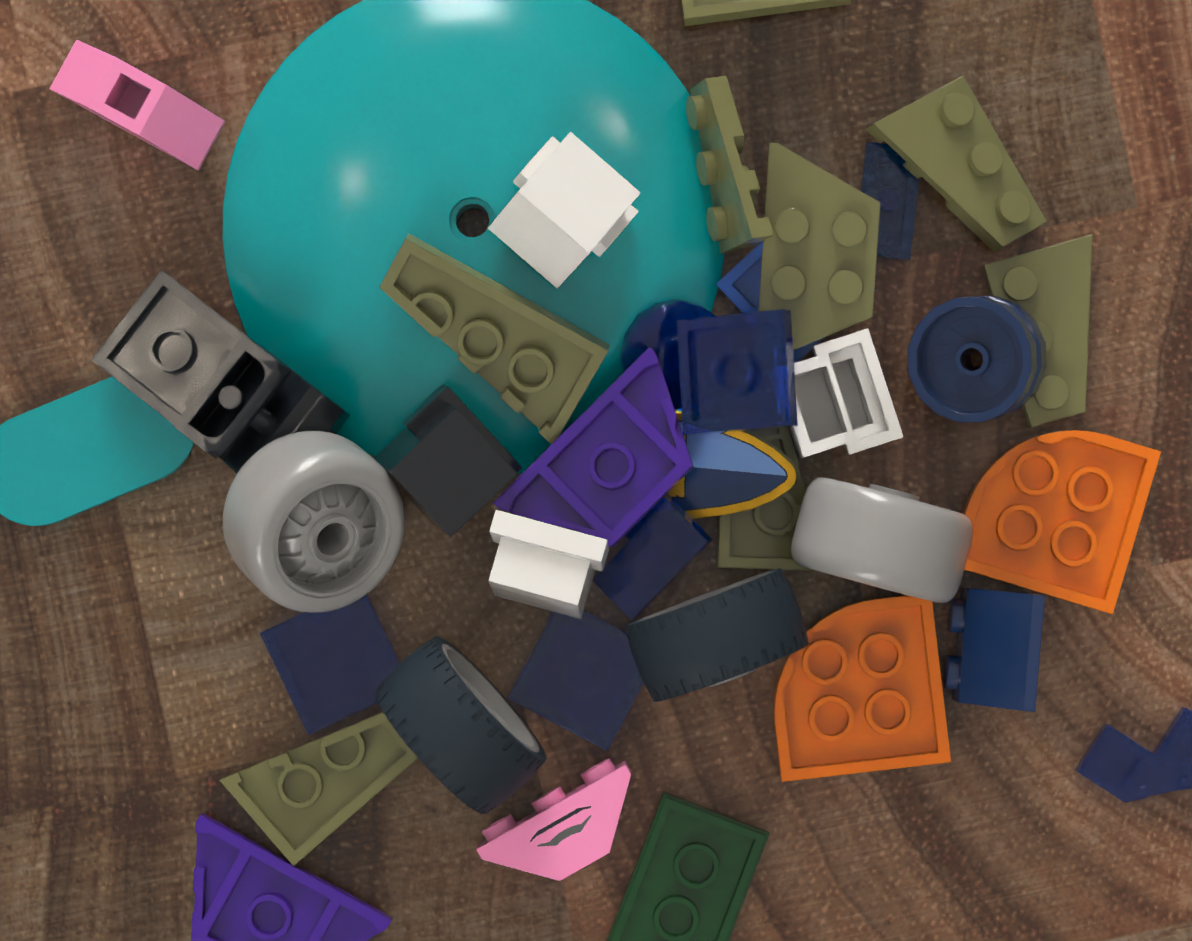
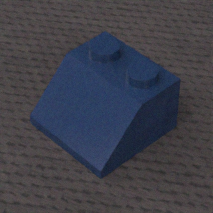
M961 587L960 599L953 598L950 602L948 618L949 632L957 633L955 655L946 656L944 666V689H952V700L958 703L1035 712L1045 595Z

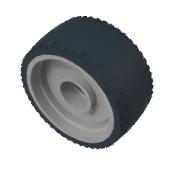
M781 568L773 569L704 593L645 616L625 626L637 669L654 702L671 699L708 686L713 687L737 679L757 670L761 666L788 656L809 645L799 605Z
M435 636L407 656L375 691V697L384 715H386L388 721L411 751L450 792L478 813L486 814L507 800L537 772L547 759L536 736L495 685L465 655L439 636Z

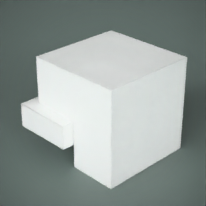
M572 132L561 143L552 136L514 179L513 183L520 190L488 229L554 287L558 288L591 251L600 257L639 212L631 204L639 196L640 192Z
M868 328L812 347L815 357L775 369L770 374L777 399L781 400L798 459L844 445L847 455L903 438Z
M495 510L489 532L493 542L499 543L488 580L494 596L581 619L595 570L602 572L604 570L609 552L608 540Z

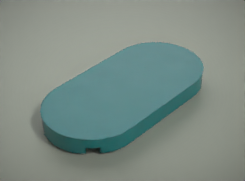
M114 377L107 378L13 417L0 425V514L13 522L28 526H46L61 522L172 475L184 465L194 447V442L173 427L171 422Z

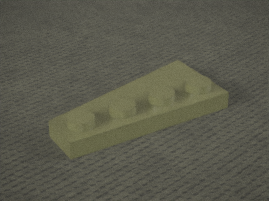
M411 234L407 235L379 286L382 291L433 337L438 336L459 355L458 360L472 373L475 374L477 372L501 394L500 398L517 414L521 412L539 428L538 433L550 444H553L558 439L610 347V344Z

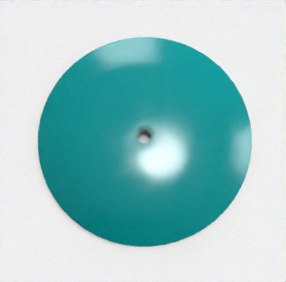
M362 0L344 10L309 35L284 60L266 83L251 108L236 142L225 188L222 239L226 272L234 304L247 336L266 348L348 412L350 417L336 434L352 441L372 456L376 457L404 429H407L402 422L444 384L455 393L522 466V469L517 474L523 473L552 444L538 433L539 428L521 412L517 414L500 398L501 394L477 372L475 374L472 373L458 360L459 355L438 336L433 337L382 291L379 286L407 235L411 234L610 344L605 358L559 437L649 347L658 356L668 387L683 368L701 337L714 305L718 291L716 284L721 280L725 253L720 254L719 241L711 239L707 228V209L713 207L710 185L703 186L697 174L696 157L698 152H702L703 149L699 130H692L687 119L686 101L690 96L687 89L667 62L641 36L618 18L587 0ZM572 132L640 192L639 196L631 204L639 212L600 257L591 251L566 280L556 288L488 228L480 236L467 237L458 230V220L465 211L473 208L480 209L488 215L490 226L520 190L513 183L518 174L552 136L561 143Z

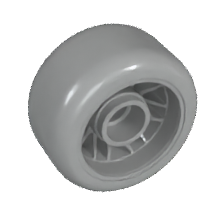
M303 431L288 434L273 440L259 449L244 463L236 474L227 492L223 509L224 540L229 554L237 567L269 599L285 608L299 612L318 613L333 611L348 606L368 594L383 580L393 566L401 549L405 532V510L402 496L395 481L386 469L352 441L340 435L324 431Z
M818 477L810 483L804 494L792 538L791 553L795 563L805 568L936 603H947L953 599L959 589L972 542L973 527L972 522L966 515L920 502V496L875 484H870L869 488L831 478Z

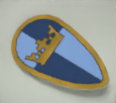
M675 409L694 468L645 516L653 519L687 520L750 510L775 500L793 488L798 481V468L780 449L756 434L697 413Z

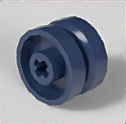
M998 296L954 298L932 308L916 326L908 347V374L918 397L936 414L959 423L985 422L1022 408L1038 391L1047 367L1046 342L1036 320L1019 304ZM980 351L983 363L980 366L973 367L970 355Z

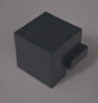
M444 384L402 422L407 429H404L374 458L386 469L398 488L427 519L450 537L466 524L522 469V466L478 418Z

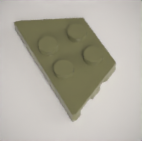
M769 143L765 217H769L774 235L763 240L755 362L765 363L872 318L874 310L881 202L779 143Z

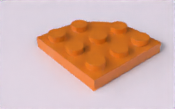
M1080 430L1047 433L1017 444L1003 453L984 471L967 499L962 514L969 517L972 522L973 537L964 570L1113 614L1161 451L1109 435Z
M908 595L858 601L829 613L806 631L809 645L787 656L779 674L774 694V728L780 779L782 782L951 762L932 601Z

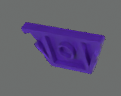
M649 347L493 503L500 510L514 515L608 540V546L613 548L694 468L657 354Z
M202 813L197 819L195 833H197V852L193 880L195 903L194 912L192 913L191 941H368L376 934L387 929L391 923L392 916L297 864L293 866L288 859L208 815Z

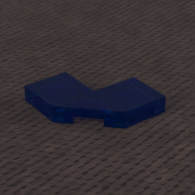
M1181 707L1153 753L1104 723L1075 768V771L1125 803L1167 792L1191 789L1192 711L1186 707Z

